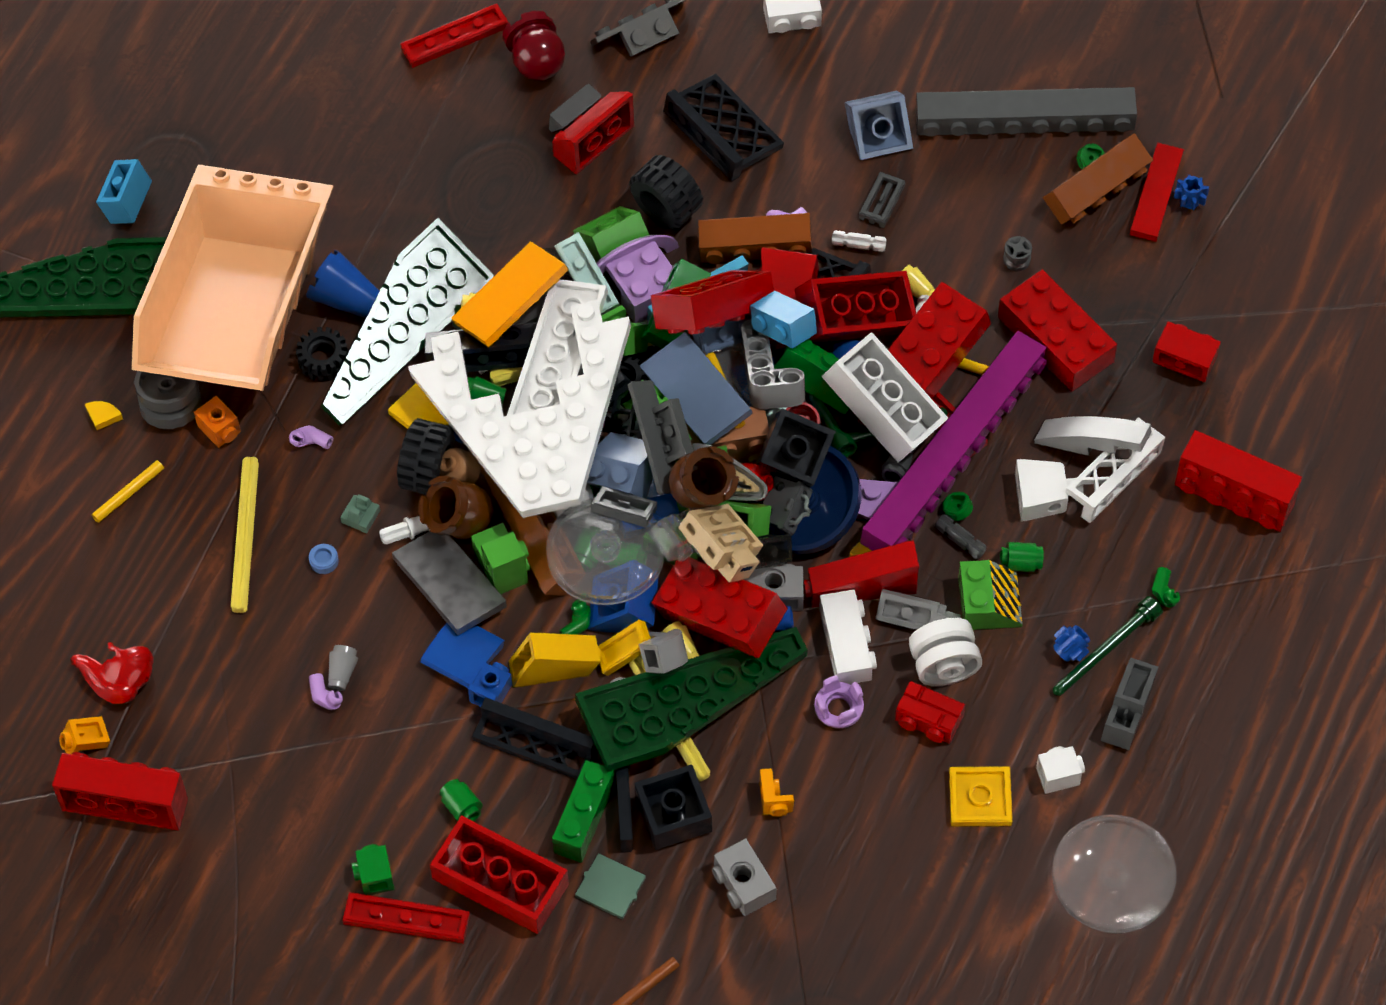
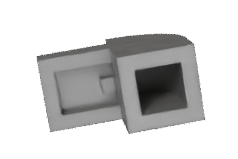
M673 629L668 632H649L651 639L639 644L645 672L664 674L688 662L683 635L680 629Z

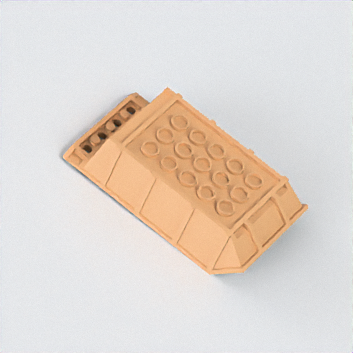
M198 165L134 315L132 370L264 391V387L269 382L271 367L278 349L282 348L293 309L296 310L298 306L300 291L306 274H310L319 227L326 211L333 185Z

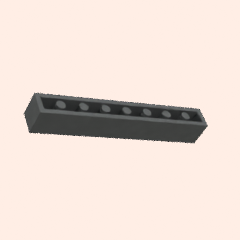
M1135 87L916 93L917 135L936 136L953 134L960 136L964 134L989 135L992 133L1017 134L1032 132L1042 134L1045 132L1071 133L1073 131L1099 132L1114 130L1124 132L1135 130L1137 119Z

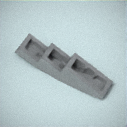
M1097 416L1046 419L1034 440L1035 444L1089 456L1092 449L1115 454L1117 448L1121 447L1141 452L1152 431L1151 424L1127 419Z

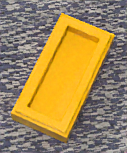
M638 619L598 646L602 653L599 664L603 674L609 676L641 655L639 644L651 639L645 621Z

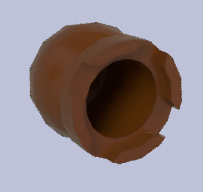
M715 446L699 448L679 458L671 468L668 480L672 497L682 507L692 510L716 506L730 499L736 491L739 476H736V470L733 465V458L725 450Z
M437 476L428 483L431 487L428 489L426 496L421 495L418 509L420 521L422 524H426L432 533L440 535L450 534L457 539H469L472 535L486 530L491 523L494 508L490 495L483 488L472 482H461L449 476Z

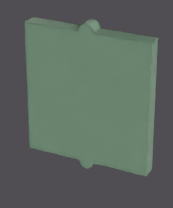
M598 853L589 871L584 872V880L578 888L575 897L623 920L632 902L637 901V893L646 879V875Z

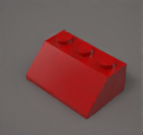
M629 91L610 92L603 99L600 98L585 114L579 115L564 131H559L552 140L553 156L576 175L634 127L633 94Z

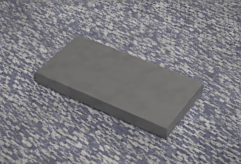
M429 531L392 553L393 560L457 635L462 634L507 607L503 596L449 534L440 535Z

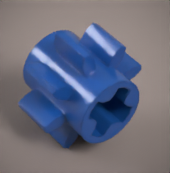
M1188 175L1184 181L1177 180L1174 199H1180L1181 208L1185 207L1195 210L1199 204L1203 206L1206 204L1209 186H1203L1202 177L1198 178Z
M1074 625L1072 628L1071 626L1068 628L1063 626L1054 634L1057 638L1053 645L1054 650L1063 660L1070 661L1072 659L1074 661L1077 659L1080 662L1089 653L1087 647L1089 646L1090 638L1079 626Z

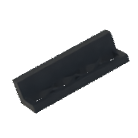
M486 697L481 706L482 717L472 736L473 741L574 779H578L585 761L592 762L597 752L596 745L591 736ZM487 723L499 726L502 734L491 738L483 735ZM523 735L528 738L530 744L517 748L512 746L509 738ZM550 745L555 748L557 755L549 758L541 757L537 748ZM573 755L585 758L580 770L568 767L564 759Z

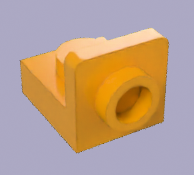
M99 716L68 720L63 732L60 733L59 742L62 750H65L67 754H72L82 750L107 748L110 738L103 718Z
M772 768L760 769L759 785L763 815L770 814L774 817H781L793 812L794 796L780 795L779 779H773Z

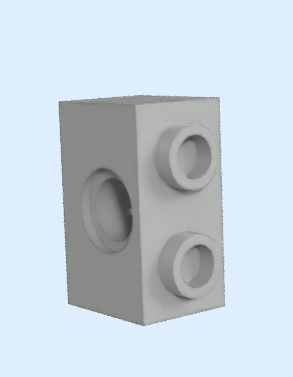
M758 564L748 579H744L777 593L786 606L791 605L792 611H803V566L792 564L765 566ZM776 584V585H778L779 587H778V588H770V587H768V585Z
M746 838L714 855L713 875L719 884H725L729 891L727 892V897L734 909L739 908L742 914L746 916L776 900L777 887ZM745 875L750 879L747 882H738L735 878Z

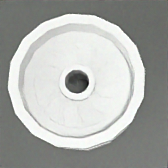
M962 618L936 620L923 625L909 637L908 644L912 657L916 660L917 674L919 680L924 685L945 686L969 678L982 667V657L979 648L974 643L975 635L968 620Z

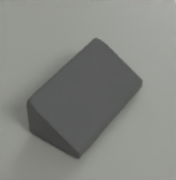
M590 84L585 85L550 114L549 130L554 132L566 127L602 97L601 94Z

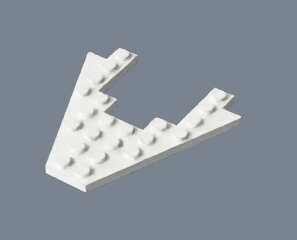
M598 300L570 306L584 374L556 380L560 404L504 416L499 394L471 399L459 332L431 337L434 361L408 366L414 381L523 518L581 505L631 329L629 316L603 322Z

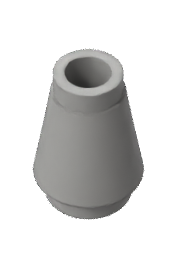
M335 645L333 651L329 652L328 687L330 689L345 691L358 661L356 649L345 645Z

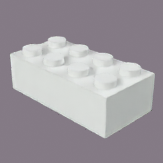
M872 332L821 376L898 463L948 419L945 413Z

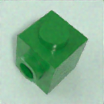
M371 844L363 847L362 850L355 851L357 862L352 863L355 881L361 880L365 895L395 890L386 845Z

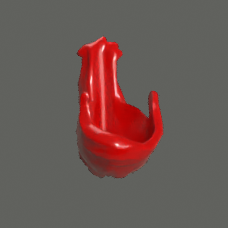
M108 642V649L115 652L116 656L107 659L103 665L87 655L75 654L71 657V664L80 669L83 677L95 693L112 704H123L132 701L138 694V690L149 681L154 663L153 654L147 647L134 646L121 649L114 646L112 642Z

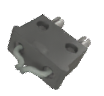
M775 476L773 488L768 492L763 501L764 505L771 506L769 527L782 530L787 535L792 536L803 517L810 516L811 509L808 508L813 492L810 487L801 481L796 483Z

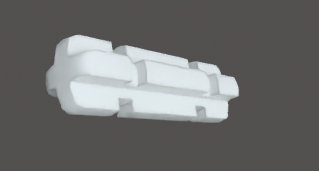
M837 230L832 234V244L836 246L847 245L850 248L865 250L873 248V251L880 252L885 251L887 240L885 237L875 236L874 238L871 235L852 232L845 234L844 231Z

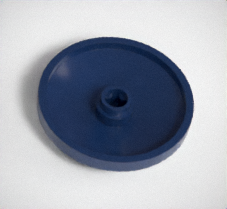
M832 446L829 447L815 484L810 487L813 492L808 508L811 509L810 516L803 517L792 536L787 535L782 530L769 527V535L761 536L766 543L777 550L789 554H811L832 546L849 531L860 509L862 491L856 470L840 451ZM764 500L748 502L763 504Z

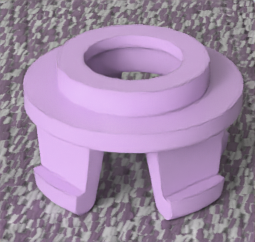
M837 675L825 679L823 687L817 693L814 703L815 712L820 721L833 728H846L855 724L860 719L864 709L863 692L857 682L851 685L839 682ZM834 699H843L849 704L850 709L840 713L839 716H835L829 712L828 705Z

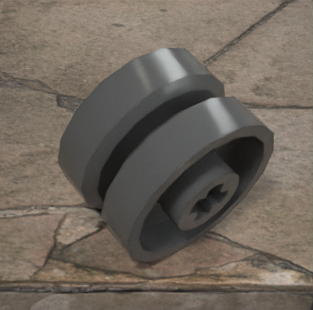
M137 371L134 380L141 415L148 424L161 429H174L182 427L195 419L194 411L202 405L198 380Z

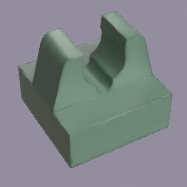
M354 494L340 517L341 523L368 533L381 511L380 505L373 503L365 496Z

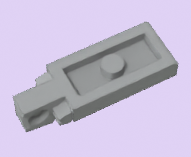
M883 589L876 619L917 630L933 621L945 618H960L961 615L946 611L947 606L939 602Z

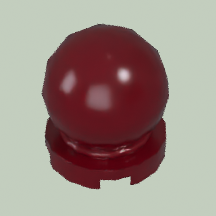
M530 11L521 14L522 19L515 22L512 26L509 22L504 28L502 35L506 47L512 52L514 65L522 75L529 79L543 81L554 77L563 67L565 49L563 42L556 34V25L552 17H548L544 11Z

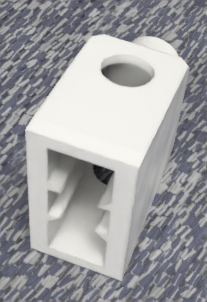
M1026 459L1016 460L1015 481L1021 521L1060 514L1067 510L1068 496L1070 495L1066 493V488L1076 478L1066 479L1063 463ZM1080 485L1077 489L1083 493V485Z

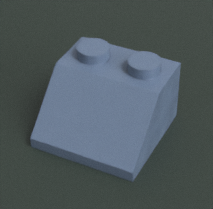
M892 91L845 102L849 130L860 160L913 149L906 102L902 93Z
M611 432L597 446L587 484L597 489H601L603 486L647 499L653 475L643 440Z

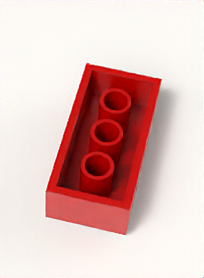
M1043 269L1000 298L998 318L1014 334L1020 331L1047 347L1044 357L1047 360L1045 366L1071 392L1114 363L1118 344Z
M730 270L651 295L655 327L656 329H668L669 334L680 333L688 330V334H699L705 332V327L716 328L724 326L726 320L745 319V314L751 315V304L774 291L771 271Z
M907 271L810 279L794 289L796 300L815 310L817 334L809 338L812 343L865 338L871 332L876 337L901 334L916 315Z
M941 282L888 351L928 396L933 399L991 325L988 312L955 289Z
M1195 430L1181 455L1175 486L1185 493L1195 494L1206 499L1212 505L1225 507L1233 511L1237 516L1252 519L1260 523L1264 528L1281 532L1295 506L1302 476Z
M680 554L651 602L664 619L673 623L680 621L682 625H686L692 631L756 658L760 657L788 609L777 593L746 580L729 583L718 569L713 570L709 565L683 554Z
M80 752L61 754L52 784L62 811L177 831L180 829L188 801L181 774L172 768L162 767L155 769L139 762H132L131 764L120 763L110 757L96 759Z
M462 815L430 864L432 879L536 934H539L569 885L567 869Z

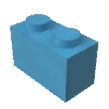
M138 159L114 160L96 203L111 224L134 223L150 188L152 180Z
M777 291L771 292L750 305L753 330L788 347L794 348L817 334L815 310Z

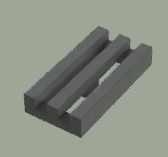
M880 172L859 212V219L863 221L865 218L869 219V223L874 224L877 222L879 227L885 228L905 187V180ZM883 181H887L888 183L873 213L869 212ZM896 184L897 186H896V188H895V190H894V192H893V194H892V196H891V198H890V200H889V202H888V204H887V206H886V208H885V210H884L882 216H880L879 213H880V211H881V209H882V207H883V205H884V203H885V201H886V199H887V197H888V195H889V193H890V191H891L893 185Z
M603 486L591 505V512L645 528H647L649 520L651 521L653 513L657 510V502Z

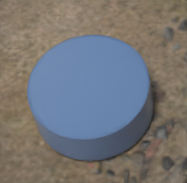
M319 544L313 547L309 553L311 568L319 574H328L334 571L339 563L336 549L329 544Z

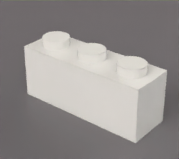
M855 589L820 595L819 610L834 676L837 675L839 682L848 684L872 681V670L877 669L874 651L869 652L867 643H871L868 625L863 626L861 617H865L862 599L857 600Z

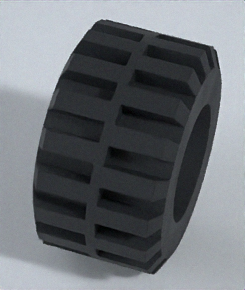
M664 155L653 156L630 178V191L638 206L648 217L665 228L679 229L703 204L702 192L694 178L679 163Z
M419 418L413 421L404 437L398 459L397 480L401 489L426 495L431 487L428 483L439 476L444 452L450 448H455V435L451 426Z

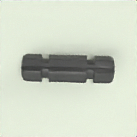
M944 514L937 520L935 526L937 530L943 534L947 533V537L966 551L968 549V554L975 559L982 557L986 551V545L979 539L974 540V535L958 523L954 524V520L948 515Z

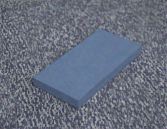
M686 332L640 365L642 372L649 380L653 381L664 397L666 396L668 400L679 398L685 422L702 444H713L753 414L750 407Z

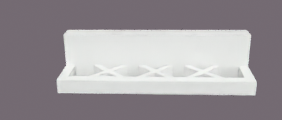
M1139 417L1135 420L1138 422H1144ZM1151 427L1152 432L1142 451L1129 449L1130 457L1128 459H1115V454L1103 451L1066 488V493L1084 506L1081 517L1091 523L1161 454L1165 436ZM1099 467H1112V475L1110 477H1097V469ZM1094 484L1095 492L1088 498L1077 489L1080 485Z

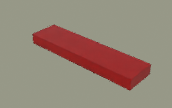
M496 3L400 43L401 50L412 68L503 31L509 22Z
M1157 142L1152 158L1153 161H1151L1130 230L1131 236L1157 242L1184 149Z
M349 892L343 924L464 944L470 911Z

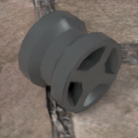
M1014 236L1006 241L1003 262L1008 269L1023 271L1030 265L1032 253L1030 241L1021 236Z

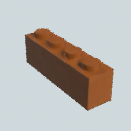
M1134 133L1042 198L1061 225L1069 220L1074 224L1086 215L1084 210L1091 205L1094 209L1107 200L1104 196L1110 191L1115 194L1126 187V179L1132 176L1135 180L1148 170L1145 166L1153 161V159Z
M810 213L698 220L701 263L718 264L720 262H730L742 255L746 261L760 260L762 247L812 254Z

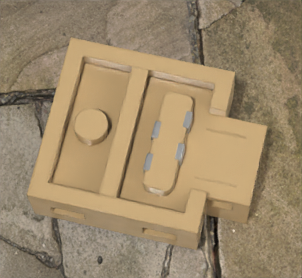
M729 504L689 511L678 527L687 541L699 552L705 563L713 570L718 569L729 583L748 579L760 562L756 555L763 547V544Z

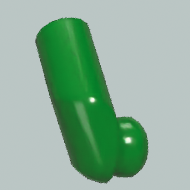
M1158 567L1152 586V593L1162 606L1167 608L1174 607L1180 601L1179 592L1174 593L1175 590L1170 589L1168 586L1171 570L1165 567Z
M578 599L572 603V622L560 629V634L579 635L588 629L591 609L586 601Z

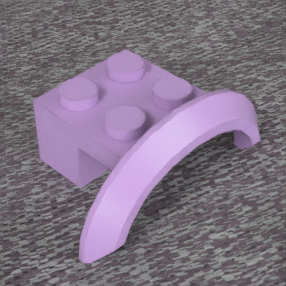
M647 235L636 238L610 251L597 262L602 274L607 271L621 291V305L626 309L634 323L647 319L648 306L652 305L651 295L662 292L672 270V265L659 248H664L666 253L679 248L678 242L672 236Z

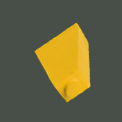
M530 632L509 660L513 687L589 676L601 662L602 657L601 649L597 645L596 635Z

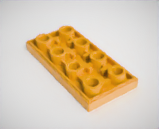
M530 241L451 319L458 327L487 347H490L552 285L560 280L568 271L565 263Z

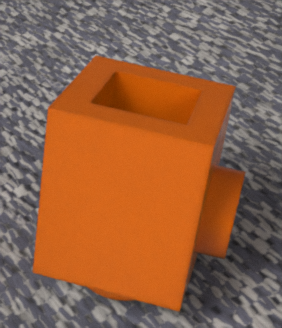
M217 396L194 411L197 426L218 448L225 443L232 442L241 432L238 417Z

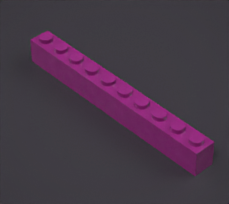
M1020 331L1014 334L862 528L860 544L873 551L906 542L912 532L916 534L924 522L923 517L927 512L932 513L936 509L940 501L939 497L943 491L946 493L950 491L956 480L954 477L959 471L963 473L967 469L971 461L970 457L974 451L976 453L981 451L986 442L985 437L989 432L994 433L999 427L1002 420L1001 416L1005 412L1008 414L1011 412L1016 404V397L1019 393L1024 394L1028 390L1032 382V376L1035 373L1039 375L1047 363V360L1044 359L1046 346Z

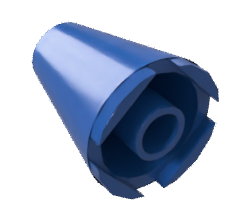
M334 250V254L330 253L314 276L316 278L315 287L311 284L309 285L306 297L320 304L366 319L379 290L341 252Z

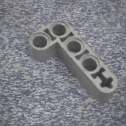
M751 320L745 321L741 327L742 351L752 406L758 409L799 406L805 401V378L803 371L797 368L774 369L769 337L753 330Z

